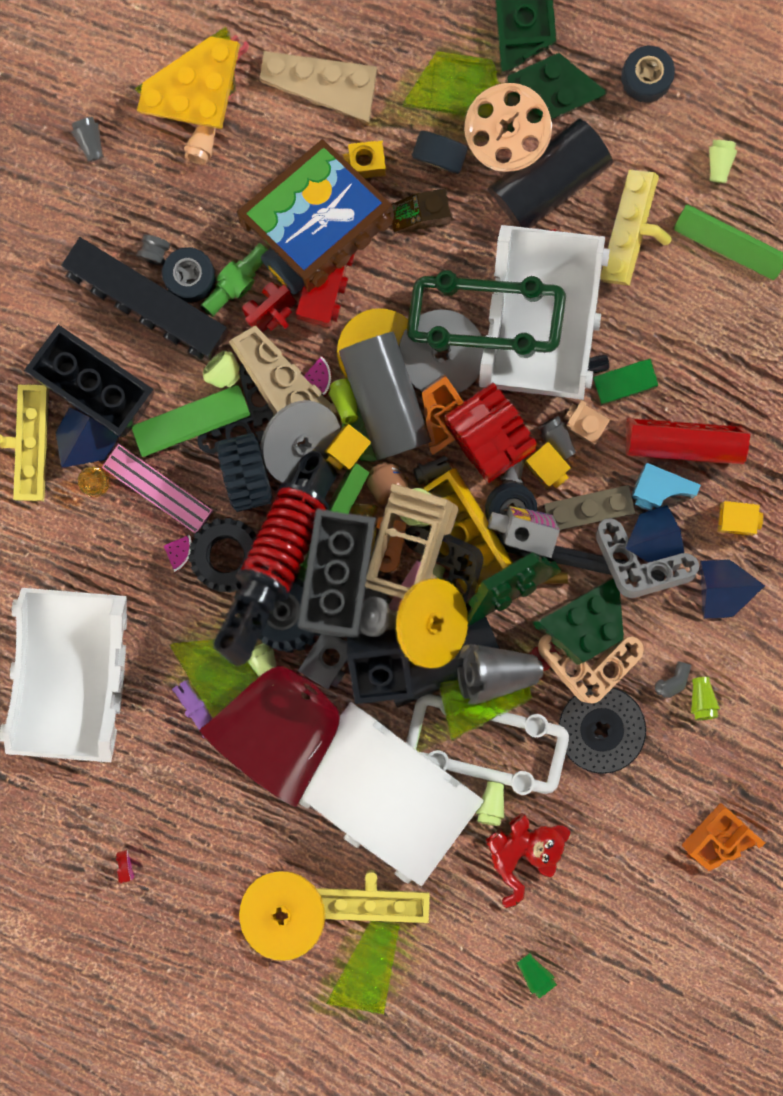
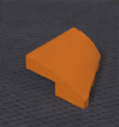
M446 375L441 376L422 391L425 422L432 441L429 443V451L432 455L454 441L455 438L444 422V415L463 403Z
M720 802L681 846L691 857L710 871L721 866L727 860H735L741 857L740 852L755 845L758 849L763 847L765 842Z

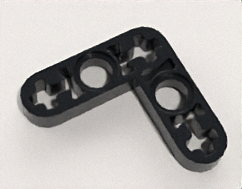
M241 364L239 371L251 417L237 420L199 435L197 438L198 446L205 454H218V442L215 443V448L210 449L208 445H203V441L207 440L208 434H212L214 438L223 437L220 431L226 429V438L229 439L231 438V431L237 426L244 427L247 434L252 433L248 425L249 423L254 422V428L263 426L264 420L270 422L274 416L268 404L263 407H256L252 404V396L260 391L257 386L248 390L247 386H252L253 381L250 375H245L247 370L243 364ZM263 430L255 432L259 443L262 441Z
M411 526L406 530L405 534L419 538L416 533L420 532V538L428 541L432 526ZM450 534L444 535L442 541L448 545L449 554L446 556L439 551L436 562L450 568L447 582L455 586L456 589V580L458 578L466 583V593L460 592L464 599L468 612L471 609L469 602L475 595L484 558L482 552L477 547ZM405 539L410 549L419 554H424L425 544ZM467 554L469 555V560L473 562V564L467 566L468 559L464 557Z

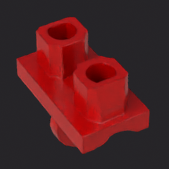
M271 281L262 291L263 295L267 298L266 301L259 306L254 300H249L242 307V311L246 316L245 320L251 328L256 326L262 333L267 328L272 331L278 325L286 330L289 324L285 319L292 313L290 308L297 303L285 285L280 287Z

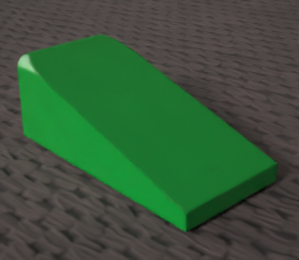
M651 359L593 377L601 405L658 387Z

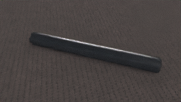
M497 534L508 553L522 556L532 553L505 544L502 534ZM555 545L552 557H546L549 562L555 561L558 564L612 575L602 555ZM614 558V560L620 564H625L628 562L625 560ZM651 571L653 579L664 581L665 574L662 571Z

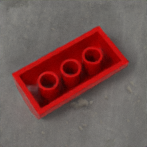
M627 418L625 450L626 456L744 465L748 455L751 433L742 426Z

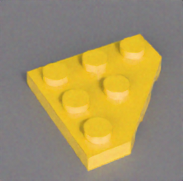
M208 37L143 82L137 111L142 114L222 129L240 48L239 42Z

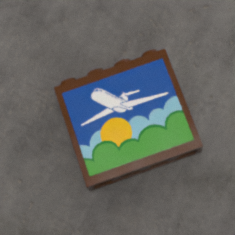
M324 139L316 143L236 211L240 225L247 232L252 229L303 279L308 292L315 287L323 285L328 279V275L335 269L344 267L348 263L350 256L357 250L366 248L371 242L372 237L379 231L388 229L394 219L392 204Z

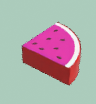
M321 356L304 377L312 385L314 384L323 392L322 395L326 397L330 390L332 374L328 362Z
M191 535L164 545L175 573L182 570L189 561L191 552L189 547L190 543H193Z
M128 849L117 852L116 860L119 865V869H117L118 880L120 883L131 881L134 879Z

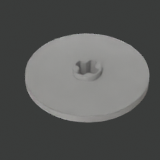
M433 310L420 315L419 332H429L433 327L441 326L446 328L450 334L481 336L477 327L468 318L457 312ZM407 328L404 331L399 348L411 383L418 390L423 391L438 378L446 375L457 393H460L471 386L478 378L484 348L450 346L448 348L449 352L446 354L448 359L445 361L443 358L437 359L435 357L438 351L433 350L429 344L413 342L407 335Z
M310 400L291 403L278 411L268 423L261 441V457L267 471L280 482L291 483L299 468L301 459L309 452L318 451L327 460L329 456L324 451L341 431L336 416L326 406ZM303 439H305V443H304V444H300L299 447H298V446H297L298 442H302Z

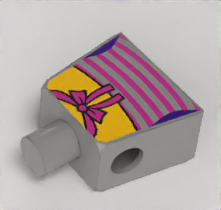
M509 506L506 515L492 512L488 521V529L501 532L505 544L546 557H552L560 531L553 515Z

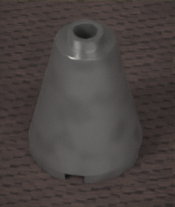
M474 644L464 646L459 655V658H464L463 667H458L459 687L464 699L470 698L469 704H478L536 685L543 675L542 663L538 661L535 655Z

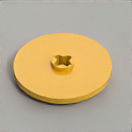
M382 308L370 309L353 317L342 330L337 344L338 364L345 378L348 379L339 350L389 332H394L397 343L400 345L402 335L407 328L408 319L396 311Z
M425 579L413 585L401 601L396 620L398 641L406 657L418 666L425 668L444 666L456 657L464 644L468 628V614L464 599L455 586L442 579Z
M276 871L259 877L249 886L240 904L239 919L243 935L255 951L269 959L286 961L306 954L316 945L324 929L325 909L319 892L306 878L293 872ZM281 909L282 912L288 913V918L284 919V924L282 919L276 918V913H279Z

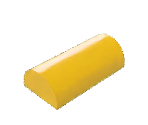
M456 468L447 471L422 488L431 495L447 499L458 506V513L450 535L477 547L482 552L484 558L475 593H477V589L482 581L514 563L495 531L488 529L487 518ZM442 541L439 551L443 555L448 556L449 547ZM467 554L466 556H464L465 558L468 559V564H467V566L473 564V562H471V561L469 560V555H468V554ZM458 578V582L466 593V583Z

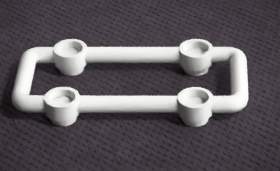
M453 693L446 694L443 697L427 694L417 699L406 741L415 750L417 749L428 705L440 708L441 712L449 717H454L461 713L523 728L532 737L538 738L545 734L557 737L547 782L534 780L533 776L526 771L510 774L448 758L446 753L440 750L432 751L429 754L418 751L440 769L509 785L520 795L529 794L531 791L549 794L557 789L569 742V735L564 727L548 723L546 718L540 714H533L527 718L462 702V699Z

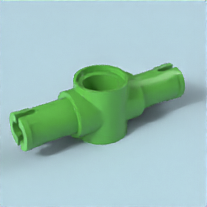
M258 243L243 260H239L237 263L231 261L225 266L217 277L218 283L215 290L201 304V308L213 317L229 299L233 300L235 297L237 299L242 298L255 283L253 279L256 276L255 272L263 264L261 256L268 249L261 243Z

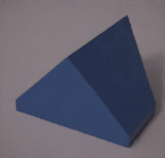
M69 407L55 432L61 468L107 460L119 436L91 417Z
M668 505L639 514L625 549L648 563L684 553L681 530Z
M730 559L700 561L703 619L734 617L765 587L763 583Z

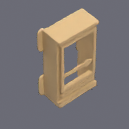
M392 484L390 497L368 564L365 587L403 599L410 588L377 578L390 537L398 536L426 545L414 585L425 579H437L432 572L443 537L452 532L458 513V506L447 499ZM396 515L432 525L428 541L397 532L393 528Z

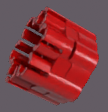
M493 382L444 415V422L465 456L487 483H490L536 451L535 446L537 445L533 437L530 438L529 435L531 433L523 424L521 417L517 416L519 413L509 400L505 399L499 389L496 390L497 386Z

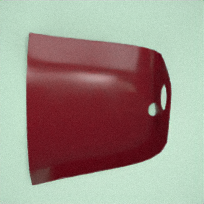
M278 666L260 675L199 731L221 755L249 778L282 801L297 807L337 732L340 714L339 710L315 684L284 666ZM303 683L310 685L318 694L308 690ZM302 692L309 695L310 699L305 700L301 696Z

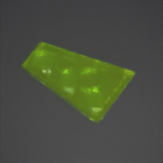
M458 680L442 682L440 684V692L451 741L460 738L461 735L473 729L475 730L483 726L484 723L495 717L502 716L525 704L532 698L530 687L478 704H469L470 698L464 699Z
M381 921L369 922L326 1004L384 1014L400 925Z

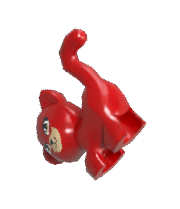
M521 813L510 820L509 824L512 830L510 834L506 835L502 829H498L486 838L487 845L492 853L491 859L494 869L501 875L504 882L513 889L512 895L502 899L503 907H514L524 899L525 886L513 874L522 856H526L527 860L537 867L542 875L552 877L555 874L556 864L561 860L565 849V842L571 834L567 826H540L529 832L527 831L529 829V820L525 813Z

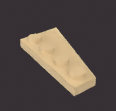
M264 51L260 82L291 95H298L308 99L311 103L319 106L323 105L335 110L336 113L346 117L348 115L360 120L361 123L369 125L377 67Z
M256 326L229 341L274 415L285 406L303 400L318 402L330 409L333 414L338 412L334 404H331L322 395L323 392L314 384L312 385L294 364H291L282 356V352Z

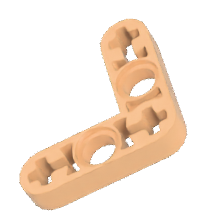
M546 634L540 639L538 644V650L543 659L581 702L597 703L641 659L644 651L643 644L639 639L624 637L622 641L611 646L591 668L586 662L578 664L577 673L570 677L567 675L565 667L571 659L567 655L561 658L558 653L549 652L551 649L549 642H551L552 637ZM626 644L632 645L630 649L632 655H624L627 651ZM555 646L560 654H566L564 650ZM615 656H623V657L619 660V659L616 658ZM610 661L615 666V673L612 677L607 678L604 675L603 668ZM582 679L585 684L594 685L591 689L594 694L586 695L587 687L583 683H578V681Z

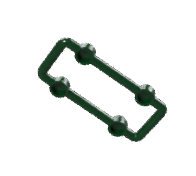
M449 270L442 271L437 276H422L413 285L407 335L413 342L429 344L433 350L438 352L445 351L450 346L514 350L521 358H530L536 352L550 353L556 350L560 344L566 293L560 286L543 284L535 276H529L522 282L458 278L455 273ZM424 288H437L445 296L454 295L458 290L522 294L529 302L539 301L543 296H554L549 340H535L531 334L526 332L516 335L514 339L450 334L446 328L441 326L433 327L429 332H419L418 327Z

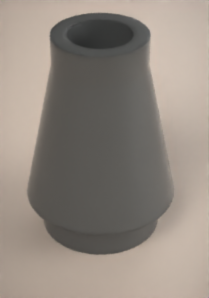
M88 117L72 123L73 131L71 133L85 154L87 161L93 162L103 158L99 124L95 123L94 118Z
M558 416L538 427L541 432L539 436L546 443L549 442L564 460L576 453L565 421H561Z

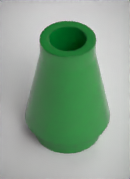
M531 953L516 963L531 994H535L538 999L557 986L553 980L555 976L542 966Z

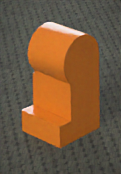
M378 517L376 526L378 530L380 529L383 517ZM395 520L393 528L397 532L405 534L407 524L403 521ZM398 536L390 537L380 566L381 572L391 573L398 568L404 538Z

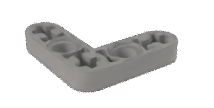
M605 519L598 526L595 535L619 592L625 597L636 598L688 583L695 578L699 570L698 560L688 553L640 565L636 555L625 549L629 539L619 521ZM606 529H608L610 533L615 532L613 540L610 534H604ZM618 552L624 553L628 557V562L625 564L616 562L613 554ZM681 564H683L684 567H690L689 572H687L685 569H678ZM651 571H662L666 576V580L656 581L652 578ZM628 576L632 582H637L635 588L632 584H626Z

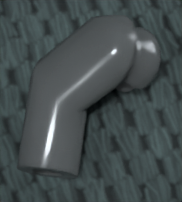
M678 661L674 676L666 681L658 680L655 684V692L664 698H671L683 691L686 687L692 665Z

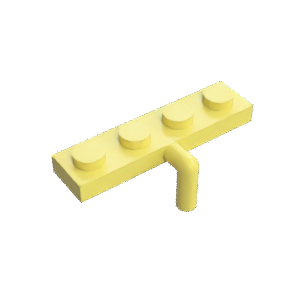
M628 171L608 249H610L608 266H603L600 280L605 283L630 286L643 235L653 236L663 245H668L671 242V236L658 225L646 224L659 178L655 172Z
M18 384L16 437H4L0 434V448H15L13 497L15 501L45 500L49 389L44 385Z
M369 870L366 873L365 890L316 888L324 904L325 919L429 923L430 892L377 890V873L374 870Z

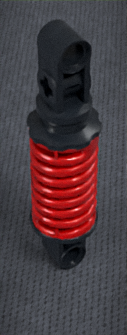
M318 451L306 454L301 459L292 482L283 483L279 486L278 494L271 506L272 510L267 514V520L264 521L262 529L253 543V549L249 551L248 558L245 560L241 570L236 574V578L242 586L236 591L234 595L235 600L228 610L225 621L213 642L215 650L234 666H241L251 658L253 649L265 628L268 617L273 614L275 601L281 602L288 599L289 591L295 580L294 574L299 572L300 564L305 559L304 555L309 551L308 545H311L316 509L330 511V506L325 498L336 479L337 472Z

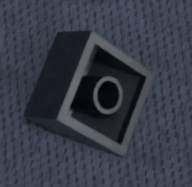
M397 630L384 631L379 636L374 637L365 634H358L357 637H347V658L355 704L414 698L411 663L400 647Z

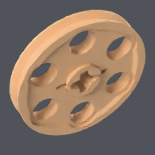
M516 83L498 84L483 91L471 104L465 118V138L471 152L483 165L501 172L518 171L535 163L545 152L552 134L551 116L543 99L532 89ZM510 92H516L520 95V101L515 106H507L504 99ZM483 104H490L494 108L492 115L488 118H482L478 115V109ZM535 108L540 109L543 112L541 121L538 123L529 122L527 120L529 111ZM504 122L506 124L513 122L512 125L515 130L512 133L507 131L504 134L502 124ZM486 132L489 134V142L485 146L480 147L474 144V137L477 133ZM529 137H534L539 141L537 149L532 152H527L523 149V142ZM501 149H509L512 152V157L507 163H499L496 160L497 152Z

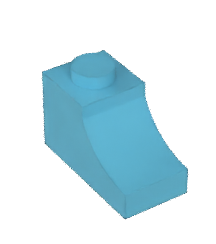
M646 463L640 472L631 496L632 499L637 500L635 505L651 511L653 507L659 508L664 499L672 496L694 498L697 496L701 485Z

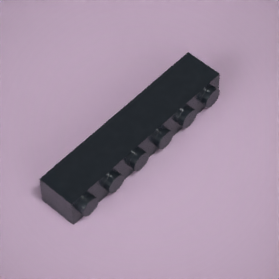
M81 237L78 238L61 265L67 272L65 275L67 279L79 286L82 282L90 286L89 292L103 301L107 297L116 302L114 307L125 315L129 316L130 312L140 317L138 322L153 331L156 327L163 331L164 335L162 337L177 346L180 342L189 347L187 352L200 361L204 357L211 360L229 333L226 326Z

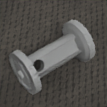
M369 597L362 603L359 630L363 634L372 637L379 636L385 630H396L398 611L390 610L389 605L384 599Z

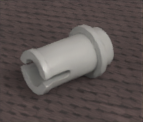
M526 458L504 473V476L500 477L502 484L513 482L523 485L521 476Z

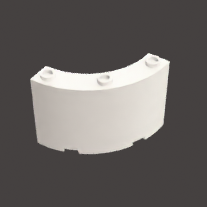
M501 225L497 241L495 281L522 282L529 276H535L543 284H553L563 288L566 293L562 333L560 344L556 350L550 353L536 352L530 358H521L514 350L484 348L479 387L485 388L493 382L497 389L584 400L585 388L591 389L593 371H588L593 331H599L601 314L596 313L602 266H608L610 249L604 248L605 237ZM494 292L489 313V332L486 337L514 339L516 335L526 332L531 334L535 340L548 341L555 297L543 296L539 301L529 302L522 294Z
M21 588L18 599H14L12 603V616L16 617V658L10 667V679H13L12 694L6 724H2L0 727V741L4 742L5 754L111 763L117 735L115 718L116 714H120L124 683L126 645H123V633L127 629V597Z
M350 702L340 715L337 732L299 804L307 809L312 806L346 833L343 837L346 841L356 848L360 845L364 846L395 868L396 872L394 874L405 883L409 884L412 880L422 886L484 800L447 772L433 764L409 744L402 741L364 710Z

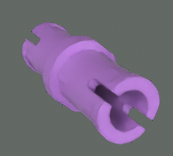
M188 680L181 682L179 687L176 686L172 689L186 709L185 714L187 718L191 717L199 730L212 719L206 709V703L201 701L196 695Z

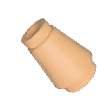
M203 125L197 126L184 147L186 151L185 157L189 161L205 165L207 160L211 159L216 128Z

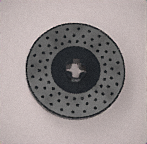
M592 687L587 688L586 695H593ZM612 688L597 703L581 702L576 696H573L564 707L559 720V725L564 727L569 735L566 755L577 766L592 773H613L627 767L640 754L646 739V722L641 708L631 696L617 688ZM598 722H601L603 725L607 723L610 725L611 728L607 730L609 736L606 738L602 735H595L594 732L597 730L596 724Z

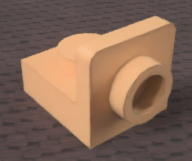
M581 400L578 406L572 404L564 419L569 421L566 425L567 430L592 445L597 443L610 419L586 406V402Z

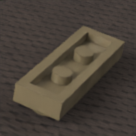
M629 485L543 505L545 513L554 516L559 530L635 514Z

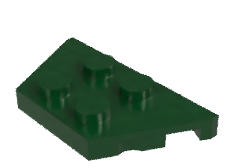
M495 0L501 75L507 74L556 45L553 0Z
M560 53L508 75L506 78V83L521 84L535 91L545 102L551 116V121L594 102L607 94L605 89ZM510 92L507 94V106H515L519 103L520 95L518 93ZM536 108L530 110L527 114V120L531 123H538L543 117V112ZM513 122L507 124V131L511 133L515 130L512 125Z
M532 552L482 581L477 589V593L469 602L472 610L467 612L468 626L496 610L502 611L506 609L514 599L521 595L523 597L530 595L536 590L538 585L561 573V569L555 561L550 563L546 557H540Z
M613 578L608 579L532 622L538 630H545L552 637L551 642L559 649L564 650L576 665L588 661L624 639L621 597Z

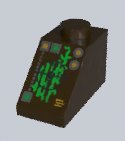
M446 188L416 193L392 203L394 212L392 227L394 234L450 224L451 215Z

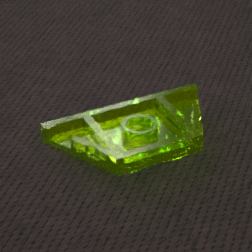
M436 51L407 95L403 106L466 116L468 109L477 96L486 89L501 84L497 79V70L492 59ZM490 104L481 105L478 109V115L482 118L490 117L494 111L493 106Z
M214 640L170 644L169 646L213 718L258 678L248 661L241 666H234L215 650L213 646Z

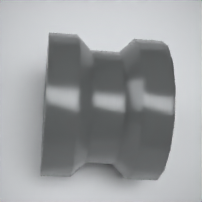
M144 234L142 237V249L137 252L136 257L144 262L163 266L165 251L169 250L171 244L159 237Z

